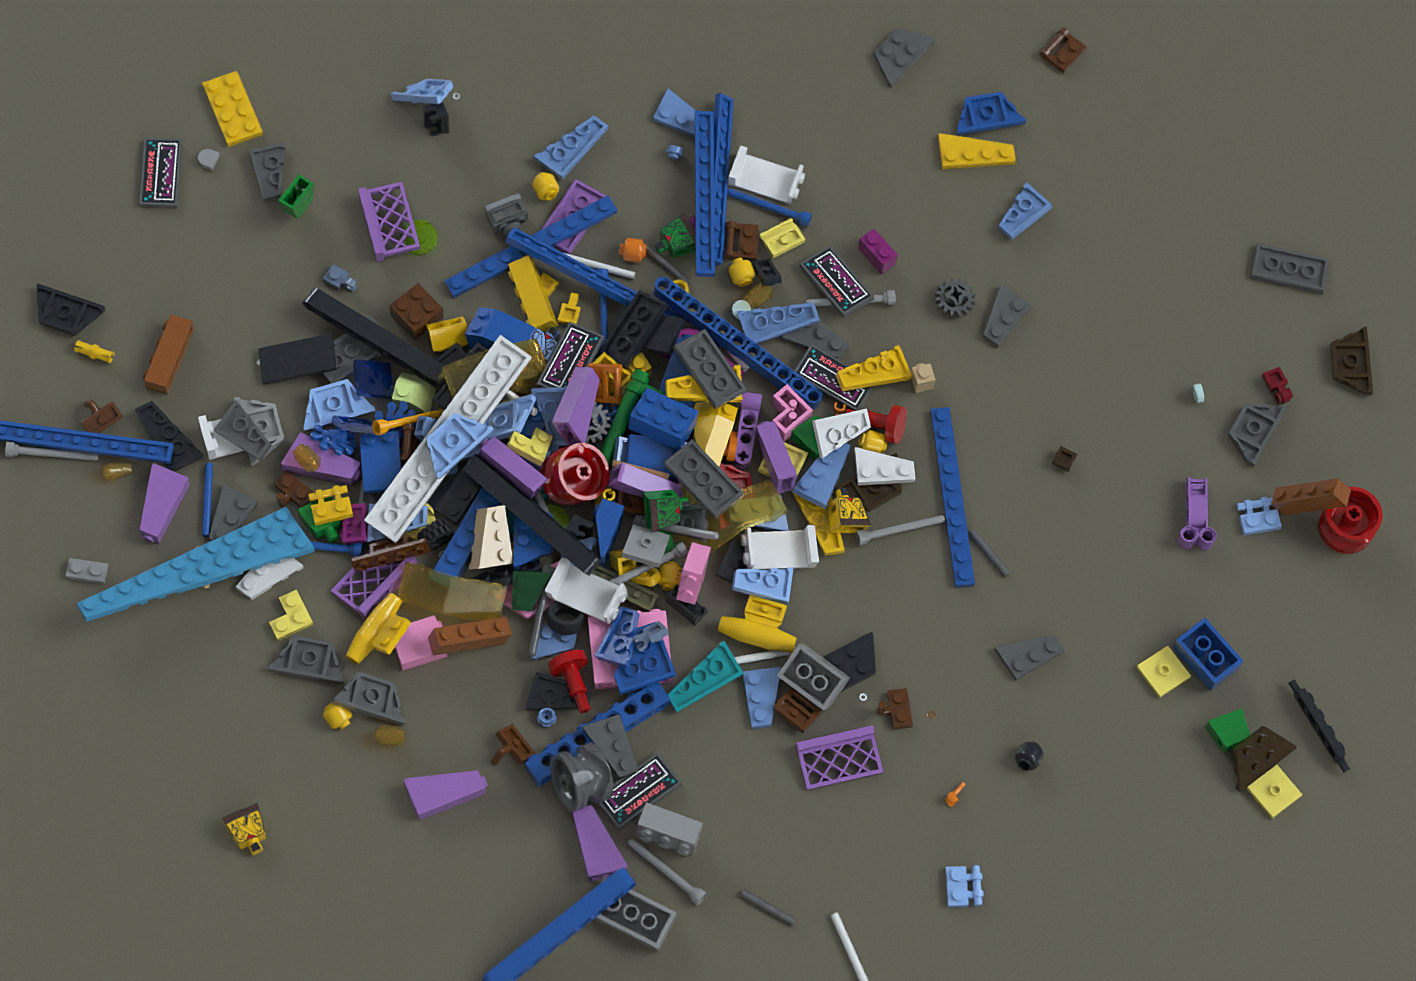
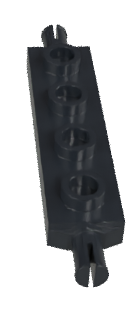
M1295 679L1290 681L1288 685L1294 692V698L1334 763H1338L1343 773L1349 771L1350 768L1344 760L1345 748L1341 742L1337 741L1333 728L1324 720L1325 716L1321 709L1316 707L1312 694L1307 692L1305 688L1301 689Z

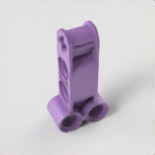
M751 392L743 394L737 449L734 459L735 466L740 469L747 468L751 463L757 419L761 406L762 394ZM745 419H751L753 421V424L746 425L743 421ZM748 437L751 441L745 444L740 439ZM741 455L745 456L744 461H740Z
M1187 476L1185 486L1186 527L1181 530L1177 542L1183 549H1190L1194 544H1197L1200 549L1209 550L1212 548L1217 534L1214 529L1208 527L1207 478L1191 479ZM1184 535L1191 537V540L1185 539ZM1206 536L1211 541H1206L1203 539V537Z

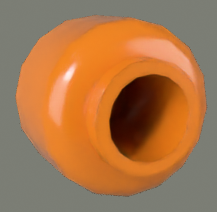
M626 238L624 244L620 243L619 255H623V260L626 262L640 263L646 257L647 244H644L642 239Z

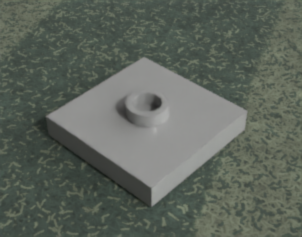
M633 524L622 552V557L659 568L670 535L657 531L652 533L650 529Z

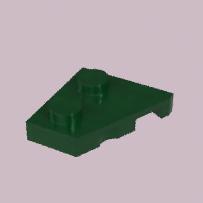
M513 571L512 610L532 611L551 576V572Z

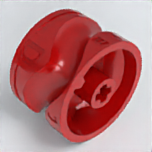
M587 443L573 444L552 452L545 458L540 472L547 478L543 485L547 496L555 503L563 506H573L600 496L608 485L610 474L604 455L596 447Z
M1348 487L1351 491L1347 506L1322 510L1319 516V535L1328 547L1337 552L1352 554L1362 551L1371 543L1382 523L1383 512L1379 501L1373 494L1363 488Z

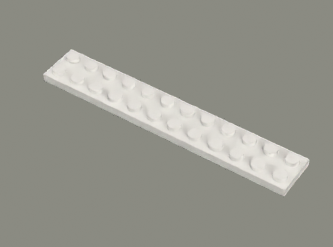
M500 335L364 521L391 541L397 543L447 475L446 473L442 478H437L426 438L454 413L484 424L532 357Z

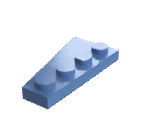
M592 116L577 126L570 134H565L561 137V140L555 144L552 143L546 147V150L534 155V160L563 180L608 130V125L596 116Z
M814 302L786 307L778 306L768 309L760 308L750 311H737L745 335L757 344L820 322Z
M844 443L824 458H820L819 455L793 488V493L826 510L834 486L839 479V474L849 454L850 445Z

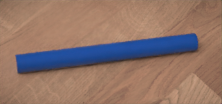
M212 463L205 464L203 537H209Z

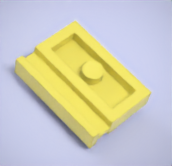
M792 218L761 233L759 236L772 258L805 243L804 236L797 225L794 224Z

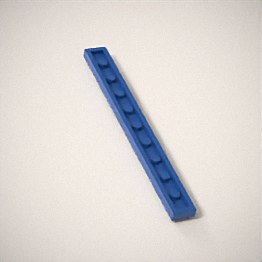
M722 93L715 95L714 107L716 266L723 264L734 100Z
M695 111V276L714 277V112Z
M609 195L531 236L553 247L616 214L617 208ZM510 246L445 280V285L453 298H456L510 269L508 264L528 254Z
M515 227L505 240L512 247L527 253L529 256L544 262L546 265L561 271L563 274L576 279L578 282L627 307L637 294L636 291ZM668 308L663 314L677 318L679 317L677 313Z
M950 407L933 408L930 410L954 584L955 588L972 587L975 585Z
M0 420V441L15 442L17 444L167 464L171 463L174 449L173 443Z

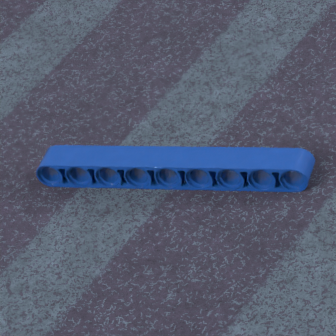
M624 867L617 870L486 973L482 980L516 981L635 887L636 882Z

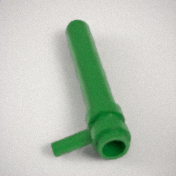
M635 369L631 373V380L625 387L626 392L600 449L608 465L611 464L614 457L616 437H623L630 415L646 388L662 395L665 393L648 385L649 374L640 369Z

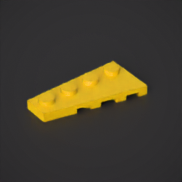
M938 134L942 169L1015 165L1014 146L1011 144Z
M897 345L890 351L886 350L874 358L870 357L860 364L856 363L838 371L836 377L841 390L847 391L907 381L911 379L912 374L900 346Z
M735 365L732 369L741 380L740 365ZM690 375L668 379L665 382L666 396L675 401L709 402L694 378ZM742 395L730 402L741 403L743 400Z
M791 490L808 525H815L816 540L824 555L844 553L841 533L830 532L828 506L825 510L794 494L793 490ZM832 496L828 501V505L833 501Z

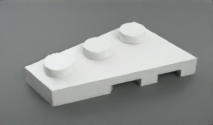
M867 409L812 421L820 458H824L833 450L838 449L844 443L871 428Z
M855 447L858 485L915 482L913 461Z
M289 557L280 560V563L274 565L269 563L263 565L261 569H250L237 584L236 589L253 600L271 589L279 581L287 579L289 575L300 571L304 567L297 560Z

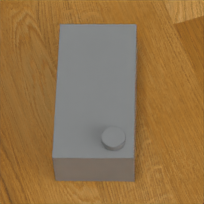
M604 876L602 882L605 881L608 877ZM630 890L594 919L659 952L677 914L671 909Z

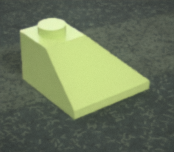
M401 372L396 381L392 402L396 404V409L400 408L399 403L401 401H405L408 405L406 411L413 409L415 413L420 414L430 412L433 405L432 399L436 394L437 388L416 375Z

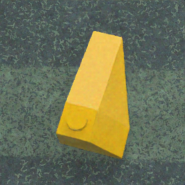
M710 402L695 403L693 409L699 411L697 424L694 427L693 440L720 466L738 408L728 403L717 409H714Z

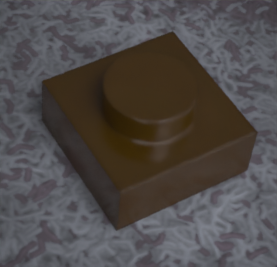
M1060 446L1052 461V465L1069 472L1077 457V453Z

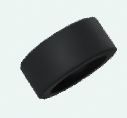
M554 601L548 609L547 624L557 634L572 635L582 629L585 613ZM560 613H568L575 616L577 619L572 621H563L558 619L555 615Z

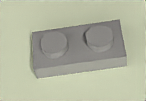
M69 558L66 579L105 584L109 565L107 563Z

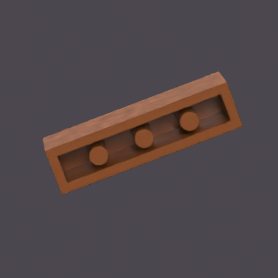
M171 314L169 320L165 321L162 337L159 336L156 343L157 350L150 357L149 363L151 365L148 370H145L143 375L146 388L168 394L194 330L192 320Z
M1338 478L1276 487L1271 504L1283 515L1346 507L1351 490Z
M507 617L434 628L428 636V641L432 654L440 655L502 645L508 641L512 633Z

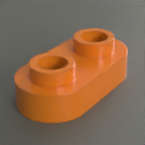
M731 431L723 454L728 461H734L736 455L738 432Z

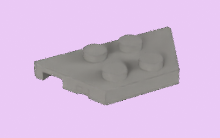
M234 397V401H238L272 445L265 455L267 456L285 441L276 405L268 402L261 403L257 400H241L240 397ZM249 454L251 465L254 466L259 460Z

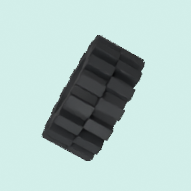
M442 518L437 519L436 522L433 521L430 525H426V528H422L417 538L418 540L426 539L429 549L432 551L433 549L436 550L439 546L442 547L444 543H448V540L452 539L455 532L448 520Z

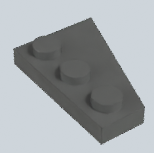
M1055 635L998 646L994 649L1015 681L1053 660L1065 651Z

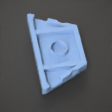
M425 79L407 86V91L404 93L394 91L390 94L392 100L440 104L452 90L453 84L451 80Z
M348 379L310 390L303 430L305 432L313 430L315 425L323 427L375 412V408L354 388Z
M530 394L498 404L484 423V425L494 428V431L484 440H491L494 436L498 440L511 437L514 431L521 433L536 401V397Z
M452 414L426 438L437 478H442L491 434L494 428L478 423L476 420L465 418L460 414Z

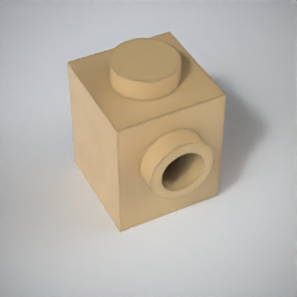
M920 363L912 367L911 381L915 393L934 389L936 379L931 363Z

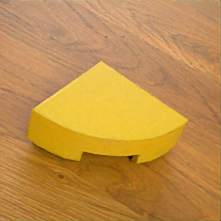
M543 272L541 281L549 298L559 285V282Z

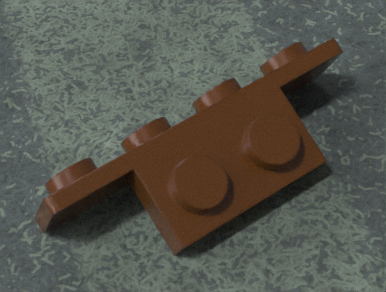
M404 534L397 543L390 539L369 544V554L354 557L350 560L354 571L358 572L376 566H383L394 561H402L405 558L420 556L430 552L426 539L408 542L407 535Z

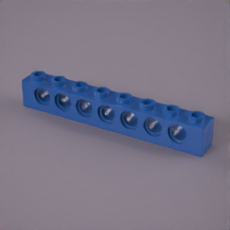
M660 683L643 687L641 691L629 694L625 701L613 704L609 711L604 714L601 712L594 716L593 721L578 726L576 728L577 731L572 734L567 733L563 735L559 742L547 745L540 754L531 755L526 760L527 762H525V769L539 788L552 779L550 766H544L542 764L543 761H551L552 756L558 754L561 750H567L571 756L575 757L576 750L579 747L575 742L579 739L584 740L585 744L592 743V740L581 727L620 715L626 733L670 705V697ZM647 698L651 700V703L643 704L641 700ZM630 708L633 709L635 713L629 715L625 713V710Z

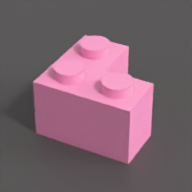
M788 384L773 395L772 406L780 414L772 422L775 421L782 440L785 442L791 437L793 429L812 418L813 410Z

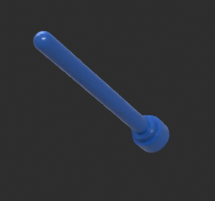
M734 189L727 190L728 196L796 219L801 226H809L812 213L806 211L798 213Z
M596 269V271L609 277L607 269ZM599 292L601 335L604 336L603 345L609 335L606 295Z
M311 542L314 550L344 552L353 555V557L362 556L363 543L342 545Z

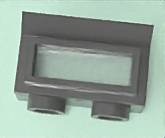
M519 192L485 206V216L494 233L503 232L504 227L510 223L519 222L522 225L528 220V212Z

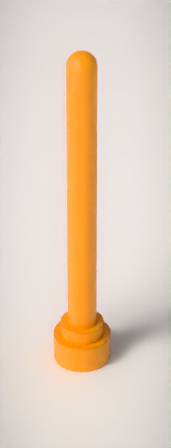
M442 409L388 422L383 419L375 420L372 423L373 432L377 436L386 434L391 428L417 423L419 416L438 418L442 415Z

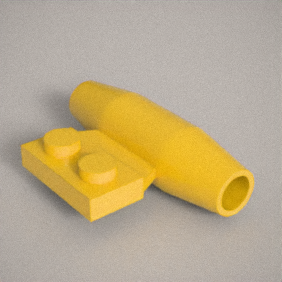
M389 593L371 611L355 634L345 655L349 661L358 665L374 648L377 651L390 655L411 625L408 619L396 615L402 603L398 596Z
M753 595L749 596L744 611L745 619L722 616L718 626L719 632L735 640L767 650L793 653L797 641L796 637L778 629L782 625L787 605Z

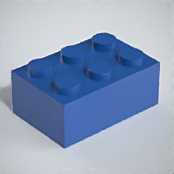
M646 388L630 415L628 428L678 451L684 446L696 426L699 411Z
M1203 618L1176 639L1172 647L1210 691L1240 669L1244 661L1206 618Z

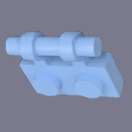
M1262 497L1260 500L1251 501L1249 499L1244 500L1243 503H1237L1238 511L1245 510V514L1239 517L1243 535L1281 529L1282 526L1277 509H1269V506H1272L1273 498ZM1261 507L1262 512L1253 513V508Z
M978 865L972 866L971 874H966V866L946 867L948 907H968V899H974V906H981L984 895L981 890L982 873H980V867ZM967 882H973V891L967 890Z

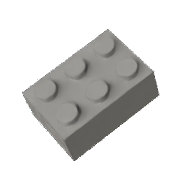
M805 644L797 646L777 674L779 678L823 710L830 708L850 679V677Z
M646 803L638 822L637 836L645 842H656L664 849H675L677 853L683 856H688V854L693 856L701 836L703 823Z

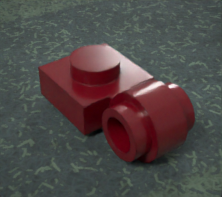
M1280 367L1262 374V378L1269 391L1277 390L1274 393V398L1278 404L1287 403L1293 398L1292 391L1284 387L1287 386L1288 381Z

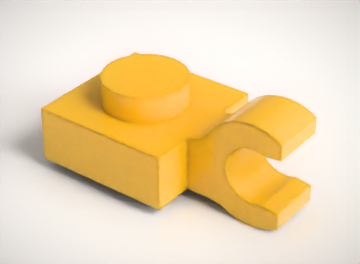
M571 292L569 303H562L558 323L568 325L570 322L577 324L581 307H577L579 294Z

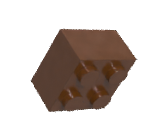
M419 283L390 304V315L414 340L427 331V324L439 322L444 318L443 308Z

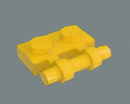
M336 485L331 489L323 491L318 489L316 492L309 494L310 501L318 500V504L311 505L316 526L354 517L350 498H341V494L348 493L347 485L340 487ZM335 496L336 500L324 502V498Z

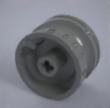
M588 743L579 746L575 757L571 756L568 752H561L552 756L550 773L553 786L559 800L568 811L575 812L585 808L587 802L601 803L612 797V774L604 754L597 745Z

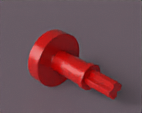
M893 405L888 415L867 410L871 427L885 430L886 441L898 444L906 426V408ZM847 409L846 413L853 412L856 410Z
M571 650L551 659L548 663V668L552 676L565 677L570 690V696L575 698L580 714L588 713L591 707L586 696L587 688L579 670L587 665L588 660L583 650Z

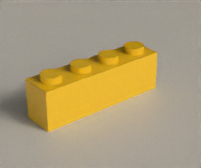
M527 255L508 264L510 268L508 274L512 282L516 284L514 288L515 293L522 300L520 304L521 309L528 317V320H526L527 324L534 326L535 329L539 328L543 332L547 331L550 327L558 326L534 260Z

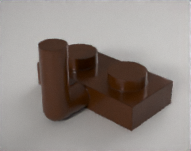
M85 400L84 406L89 407L93 414L80 423L86 432L100 433L124 416L113 401L99 409L93 400Z
M288 470L274 483V486L282 492L277 494V501L280 507H284L290 500L300 508L311 502L309 494L314 492Z
M907 688L888 690L889 706L886 707L884 701L879 702L877 714H890L893 730L912 728L913 722Z
M511 724L496 733L497 738L504 746L495 753L491 759V764L494 766L498 765L504 754L509 752L515 761L521 765L531 755L536 753L515 726Z

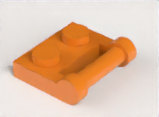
M590 363L588 367L592 368L600 379L595 402L621 403L623 399L621 389L622 365ZM609 373H613L614 395H610Z

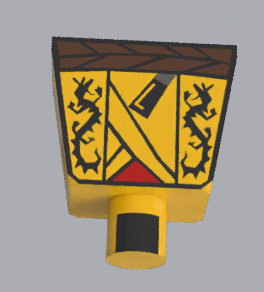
M846 488L836 490L837 498L828 505L830 532L855 533L857 530H865L871 526L861 499L859 497H849Z
M258 803L222 818L225 828L240 849L249 847L252 855L263 851L260 841L265 840L266 835Z

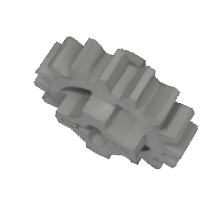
M594 402L591 419L593 418L592 422L595 426H589L588 433L591 430L598 431V433L587 435L585 443H589L590 439L593 443H596L597 437L603 440L602 434L608 433L606 428L611 425L607 421L611 420V417H606L609 411H602V404L596 407V402ZM600 416L602 417L603 424H600Z

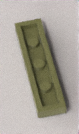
M600 565L592 573L607 581L618 577V574ZM631 580L623 583L627 589L626 602L647 612L653 609L659 594Z

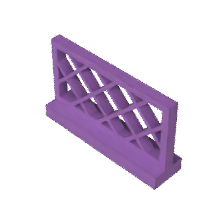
M402 182L366 190V187L358 189L377 262L384 261V257L420 249ZM400 188L401 194L398 198L389 195L392 190ZM379 193L383 195V198L378 203L372 199L371 195ZM386 198L395 202L391 209L382 205ZM398 204L405 207L402 215L394 211ZM380 208L388 212L384 219L376 215ZM391 214L399 218L395 225L387 221ZM402 220L410 224L406 231L398 227ZM384 224L392 228L388 235L381 232ZM395 230L404 234L400 241L391 237ZM408 236L414 239L415 244L407 246L403 244V241ZM388 241L397 244L394 249L386 251L385 245Z
M413 556L405 558L398 564L391 562L389 565L376 566L355 572L354 568H352L331 590V593L360 614L362 619L366 620L371 611L389 593L394 594L419 567L417 560ZM390 569L388 577L380 578L379 570ZM377 571V578L366 579V572ZM363 572V580L353 581L352 576L355 573ZM377 583V588L374 591L367 592L366 584ZM364 585V592L353 593V586ZM350 586V594L342 595L338 592L342 587ZM364 597V602L359 607L354 604L353 598Z
M873 725L797 742L795 749L796 753H798L806 790L883 773ZM871 740L872 749L869 754L859 748L862 741ZM844 745H850L855 749L850 758L840 752ZM826 749L836 753L831 762L821 757ZM857 750L867 756L862 765L852 760ZM811 753L817 757L812 767L804 762V754ZM837 755L848 760L843 770L833 764ZM868 758L876 762L877 770L870 771L864 767ZM819 759L829 765L824 774L814 768ZM850 762L860 768L855 775L845 772ZM830 767L841 772L837 779L832 780L826 776ZM811 771L822 776L818 783L810 785L808 776Z

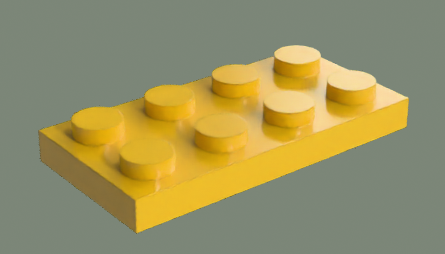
M237 71L202 83L228 147L263 135L261 126Z

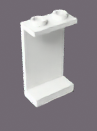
M740 145L729 174L728 185L791 205L793 199L798 197L800 189L797 187L799 183H803L805 173H803V165H800L798 171L747 155V147Z
M807 525L804 530L751 532V528H747L741 535V544L745 547L743 562L747 564V569L815 568L819 563L815 525Z
M563 557L545 589L547 597L608 624L617 617L618 607L627 597V589L623 583H620L618 586L593 574L588 576L577 567L572 566L570 561Z

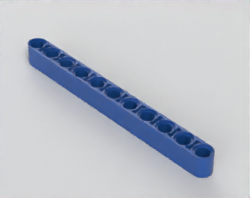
M666 277L656 279L653 288L655 298L667 303L671 310L675 311V313L698 330L702 331L705 329L713 341L743 361L781 390L788 384L812 410L818 408L822 399V393L818 388ZM658 287H664L666 290H661ZM673 298H679L681 301H676ZM688 309H694L696 312H690ZM703 320H709L711 323H705ZM718 331H724L726 334H720ZM733 342H739L741 345H735ZM748 353H754L756 356H750ZM763 364H769L771 367L767 368ZM778 375H783L786 378L782 379ZM793 386H798L801 390H796ZM808 397H813L816 401H811Z

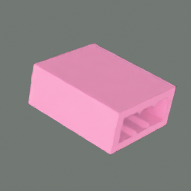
M692 542L682 571L676 600L696 604L704 580L711 547Z
M435 615L411 622V625L395 646L402 671L447 657V653L433 655L430 648L428 636L434 628L442 627L441 621H437Z

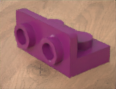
M366 503L351 504L354 517L341 520L343 530L340 532V538L345 545L367 542L368 524L364 520L368 516V505Z

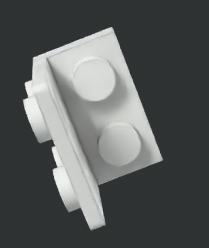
M205 415L198 417L209 460L243 451L214 432V428L221 419L207 422Z

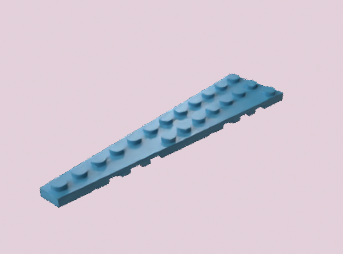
M287 507L82 600L77 603V608L87 622L113 614L114 612L126 610L129 606L138 603L140 605L146 604L151 599L166 598V595L174 592L179 594L228 579L229 577L238 576L246 570L261 569L263 565L269 563L274 565L280 563L282 559L289 557L293 559L315 552L314 546Z

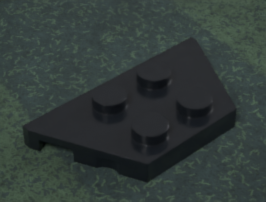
M38 283L36 285L39 324L76 336L106 310L105 306Z
M872 632L823 657L850 677L841 692L875 675L874 636Z

